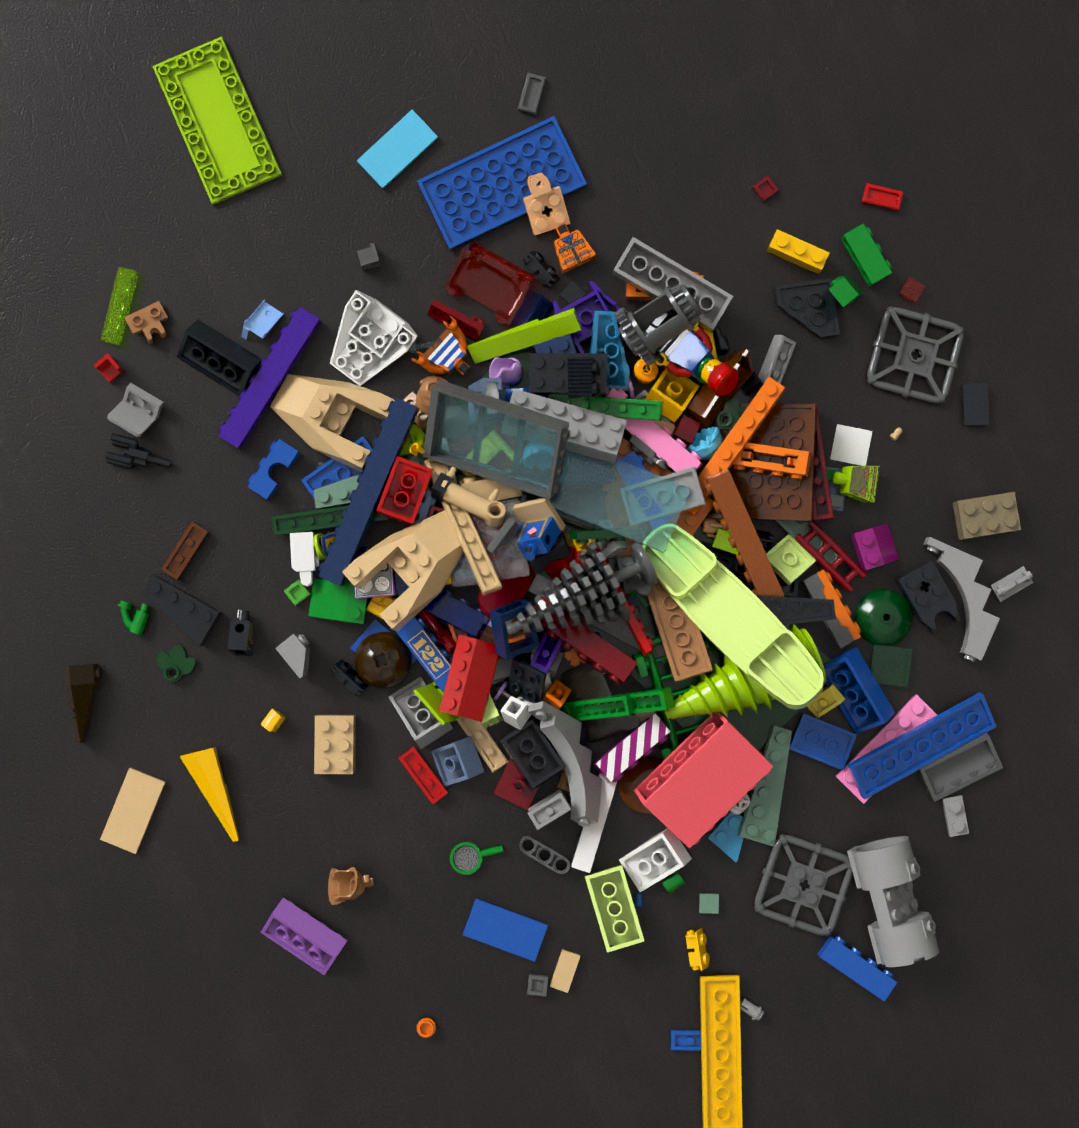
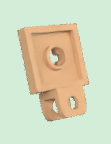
M543 173L529 176L528 187L531 195L524 197L523 201L533 234L538 235L556 229L561 225L570 224L560 187L551 188L548 178ZM545 206L552 209L548 216L542 214Z

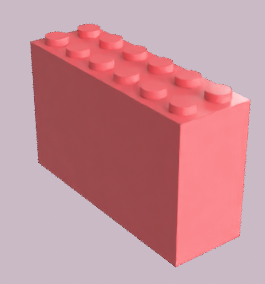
M721 712L713 713L712 718L709 716L634 791L642 804L690 849L700 841L707 831L712 830L715 823L725 817L729 810L735 804H738L748 791L754 789L756 784L770 773L773 765Z

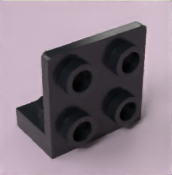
M532 652L521 653L512 659L508 691L532 703L543 701L546 673L530 665Z

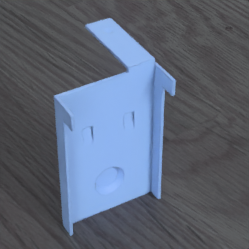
M264 299L252 315L244 321L241 337L247 340L250 330L264 339L284 315V312L281 313L266 303Z

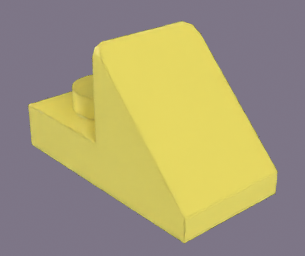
M832 684L829 687H824L820 695L807 707L818 719L841 704L845 698Z

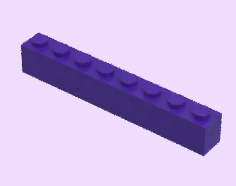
M302 307L293 311L290 316L291 322L288 326L285 325L280 332L281 337L279 341H275L269 350L271 352L270 355L260 363V371L257 375L254 374L249 381L251 385L248 390H244L241 393L239 404L231 409L229 420L227 423L224 422L219 428L218 432L220 434L218 436L239 450L244 446L280 389L286 376L290 373L322 322L318 317Z

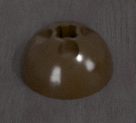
M376 632L367 636L359 644L354 662L359 677L366 684L378 689H387L400 684L407 677L411 668L412 656L410 649L401 637L390 632Z

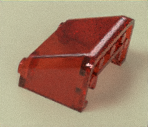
M470 242L462 249L443 288L447 289V292L452 296L457 297L463 294L495 311V316L499 323L510 326L537 279L529 272L482 245Z

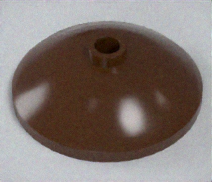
M641 756L637 759L639 763L631 770L626 769L622 772L624 776L618 780V790L622 800L629 808L639 813L650 814L651 812L642 804L634 789L663 760L654 756L644 758Z

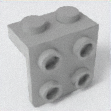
M130 383L126 388L123 400L108 414L107 419L136 437H140L159 418L163 401Z

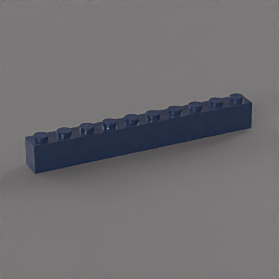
M398 398L390 402L387 409L389 412L387 419L384 418L380 425L381 433L373 441L372 447L374 449L372 454H368L364 463L366 465L365 470L360 472L357 478V483L359 484L356 490H353L350 494V505L342 513L341 518L343 521L341 526L338 525L335 529V540L333 544H329L326 550L328 556L320 564L318 572H320L319 577L339 586H344L347 577L342 571L357 556L382 497L397 456H400L420 408Z

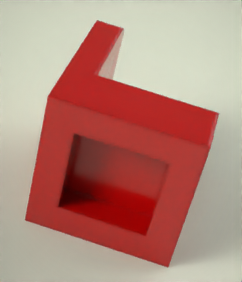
M108 353L93 365L109 383H112L125 372L114 357Z

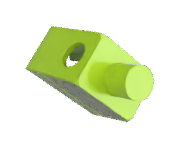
M845 466L842 468V473L835 472L833 474L832 481L835 484H840V494L863 503H874L880 466Z

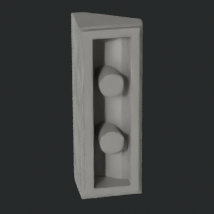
M774 335L758 375L763 384L768 377L781 384L796 342L783 335Z

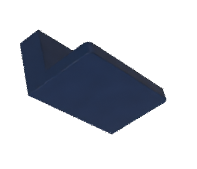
M529 290L511 318L510 323L520 326L539 319V321L546 319L553 304L543 295Z

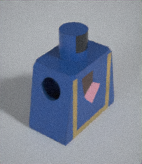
M553 517L523 522L520 524L517 545L525 559L533 560L536 555L546 554L551 550L561 530Z

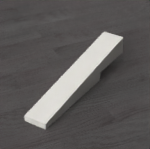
M600 773L598 777L602 778L598 823L582 827L571 864L572 868L590 873L617 784V782L613 783V781L607 783Z

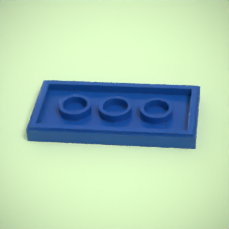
M476 898L463 936L535 962L548 924Z

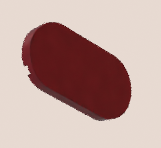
M515 556L502 559L495 569L502 589L483 595L480 591L478 595L480 609L488 617H490L489 611L522 599L534 580V571L524 559Z

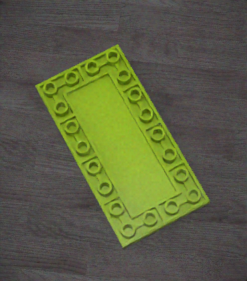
M222 36L152 66L212 205L282 176Z

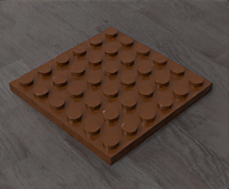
M740 404V406L748 407L749 404ZM775 404L748 442L810 452L812 456L808 477L802 476V479L790 478L791 474L783 473V476L771 475L772 471L764 470V474L752 472V468H745V471L733 469L734 466L729 468V472L751 520L812 521L816 404ZM725 417L723 422L728 423L729 417ZM716 419L709 427L700 424V433L702 429L718 427L723 441L730 433L729 429L720 428L717 425ZM744 449V451L754 453L753 460L783 464L788 468H795V466H788L787 458L757 454L754 450ZM788 456L793 459H798V457ZM700 459L703 465L698 469V476L710 460ZM744 459V461L752 462V460ZM711 494L709 498L714 501V498ZM712 507L705 518L722 519L720 512L716 513L714 507Z

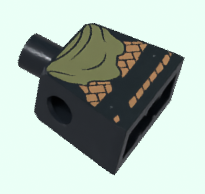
M238 610L237 620H231L227 649L232 655L252 656L254 625L249 621V611Z

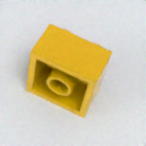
M665 369L644 400L663 401L662 415L675 423L700 386L689 378L676 377Z

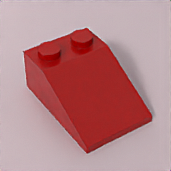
M397 456L376 513L412 526L433 469Z

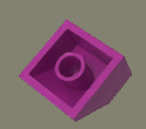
M888 523L851 534L860 566L864 571L899 560Z

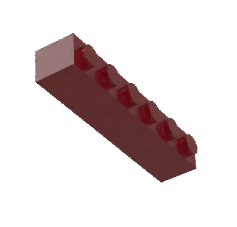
M816 406L813 517L815 522L834 519L818 406Z
M541 596V599H543V601L545 602L546 606H548V604H547V602H546L547 599L544 598L543 596ZM535 604V606H534L533 608H534V610H535V612H536V611H538V609H537L536 604ZM565 613L564 618L568 623V628H560L558 621L556 622L553 615L551 616L556 630H549L543 620L540 621L542 628L546 630L545 634L553 640L555 638L562 642L561 645L567 650L571 651L573 649L578 653L577 656L584 662L590 661L594 664L593 668L595 670L610 675L609 679L617 685L619 683L624 685L637 667L638 663L583 624L573 627Z

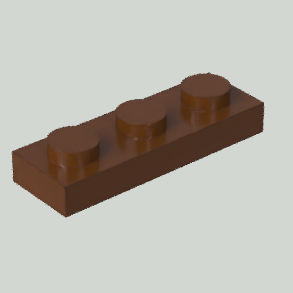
M192 521L161 570L174 579L179 580L209 531Z

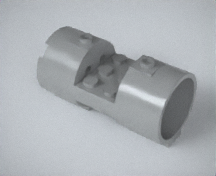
M897 836L855 846L848 850L847 853L857 889L862 888V890L870 891L877 921L867 927L877 964H885L886 967L907 966L922 960L923 957L924 960H928L938 955L940 951L935 936V922L932 920L929 912L918 911V902L914 898L912 891V881L920 877V866L913 855L909 837Z

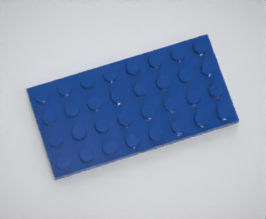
M555 116L417 180L449 250L526 215L527 211L523 198L531 195L528 187L529 176L543 173L548 178L551 188L560 187L563 197L587 186L586 180Z

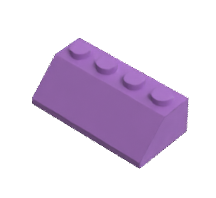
M282 898L260 932L323 975L326 974L347 942L340 934L335 933L324 923L319 922L309 913L301 910L285 898Z

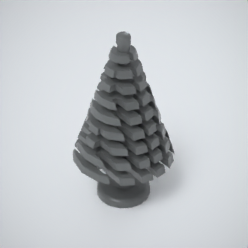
M591 542L587 546V554L591 558L587 559L586 552L582 551L578 555V561L580 560L581 566L575 560H572L569 563L571 571L569 572L564 568L560 572L563 585H566L568 590L566 591L565 588H562V582L558 577H555L552 580V586L557 596L555 597L550 590L551 588L546 586L543 589V594L547 599L548 606H546L538 594L534 598L538 611L535 612L533 606L529 603L525 607L528 617L525 618L522 612H520L516 616L518 621L506 625L507 632L510 635H514L520 630L525 634L531 633L530 624L533 625L536 632L543 631L541 620H543L549 630H556L551 615L554 616L556 622L558 621L560 628H568L564 613L566 617H569L573 627L581 626L580 619L585 625H593L592 617L594 620H597L598 624L606 623L603 614L608 616V621L610 622L618 621V617L621 620H630L629 607L626 609L624 606L626 602L623 592L618 594L617 589L620 587L619 583L641 573L648 585L655 586L658 584L657 574L649 556L639 542H635L631 545V552L635 562L613 572L610 565L604 566L605 556L602 552L597 553L596 549L598 546ZM575 610H576V612H579V613H580V615H581V616H580V619H579V616H578V615L576 616V614H575V612H574ZM618 610L620 614L617 615L614 613V611Z

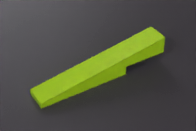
M572 308L540 321L539 319L530 321L470 344L467 348L476 364L556 337L580 331L581 323L575 309Z

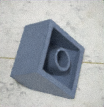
M471 736L431 750L444 787L470 779L484 772Z

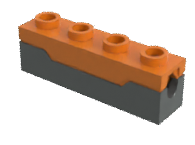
M820 570L802 580L801 583L810 598L834 600L836 619L823 622L837 648H842L861 637L859 634L861 630L856 622H852L850 618L852 614L848 606L842 604L840 600L842 599L841 593L837 588H833L831 575L824 570Z

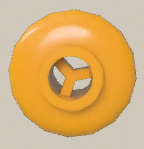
M640 359L634 366L633 374L638 382L648 384L656 379L659 368L656 362L648 366Z

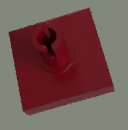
M509 759L493 794L528 810L539 787L530 791Z

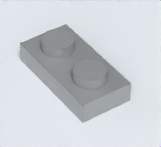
M962 795L942 798L948 836L969 834Z

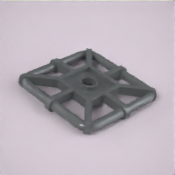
M890 306L886 308L877 339L873 343L874 350L868 368L867 382L877 388L901 394L905 398L909 396L930 403H944L950 391L954 372L958 369L959 365L957 361L964 340L963 331H965L963 326L960 327L956 323L932 317L928 313L921 314L900 307L892 308ZM897 315L921 321L919 335L907 332ZM890 318L901 334L898 346L884 343ZM928 324L953 330V332L939 340L924 337ZM956 336L950 361L937 358L939 345ZM885 349L896 352L893 365L875 375L881 350ZM915 350H918V354L921 355V358H917L916 360H914L913 356H911V353H914ZM934 363L948 368L942 391H940L931 375ZM893 370L908 373L904 387L877 379ZM913 375L926 378L935 396L910 389Z
M781 834L775 841L766 868H763L762 873L764 874L753 908L755 912L758 911L759 914L788 924L790 928L796 927L819 936L826 935L828 937L836 926L843 903H846L847 900L846 894L853 877L849 857L822 847L820 843L814 844L791 835ZM788 843L813 851L808 865L795 860ZM781 846H783L791 862L787 876L773 871ZM818 854L844 862L828 871L814 868ZM847 868L839 894L824 889L829 876ZM771 876L785 881L780 894L763 901ZM808 880L809 888L802 890V887L799 885L800 882ZM822 894L837 899L828 925H826L818 908ZM782 899L795 902L790 917L765 907ZM801 905L814 910L822 928L796 919Z

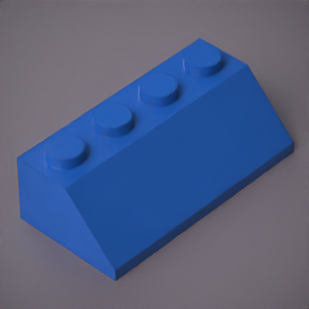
M857 647L843 652L823 664L826 674L825 683L828 687L833 684L845 698L839 704V707L855 734L885 724L895 714Z

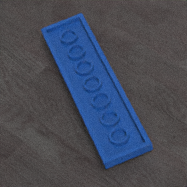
M979 692L847 764L861 797L865 800L997 726L984 695Z

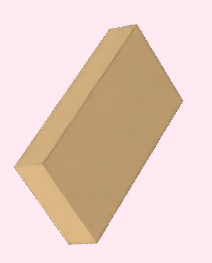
M562 949L550 987L568 993L580 959L579 954Z

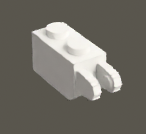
M290 533L291 566L296 572H300L302 585L308 587L313 583V571H317V567H320V560L316 555L313 544L315 533Z

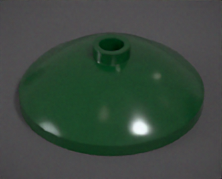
M878 589L866 594L860 600L855 610V622L860 627V635L866 641L876 646H891L899 643L907 636L912 626L913 615L909 603L901 594L893 590ZM884 614H888V615H889V620H888V621H884V619H883V615H884Z

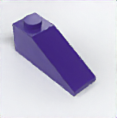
M544 634L530 665L545 672L547 675L563 648L562 642L557 638L553 640Z

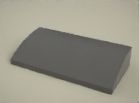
M985 733L919 769L918 772L935 802L1002 769L1003 766L990 736Z

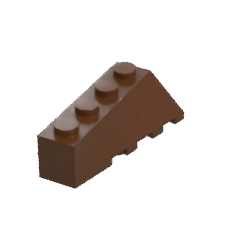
M747 349L733 351L723 361V363H727L732 368L737 369L739 374L738 383L732 392L724 396H718L707 384H704L697 396L688 403L689 415L694 417L699 423L709 427L717 415L724 409L725 403L734 397L754 372L750 353Z

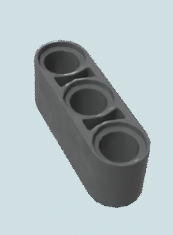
M525 835L521 838L519 845L520 850L524 854L558 874H565L569 871L570 861L567 856L531 835ZM531 840L534 846L532 849L527 850L523 847V842ZM542 850H548L550 857L542 859L539 853ZM558 860H565L567 866L564 869H558L556 862Z

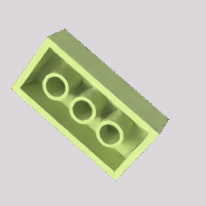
M622 865L585 875L607 952L644 942Z

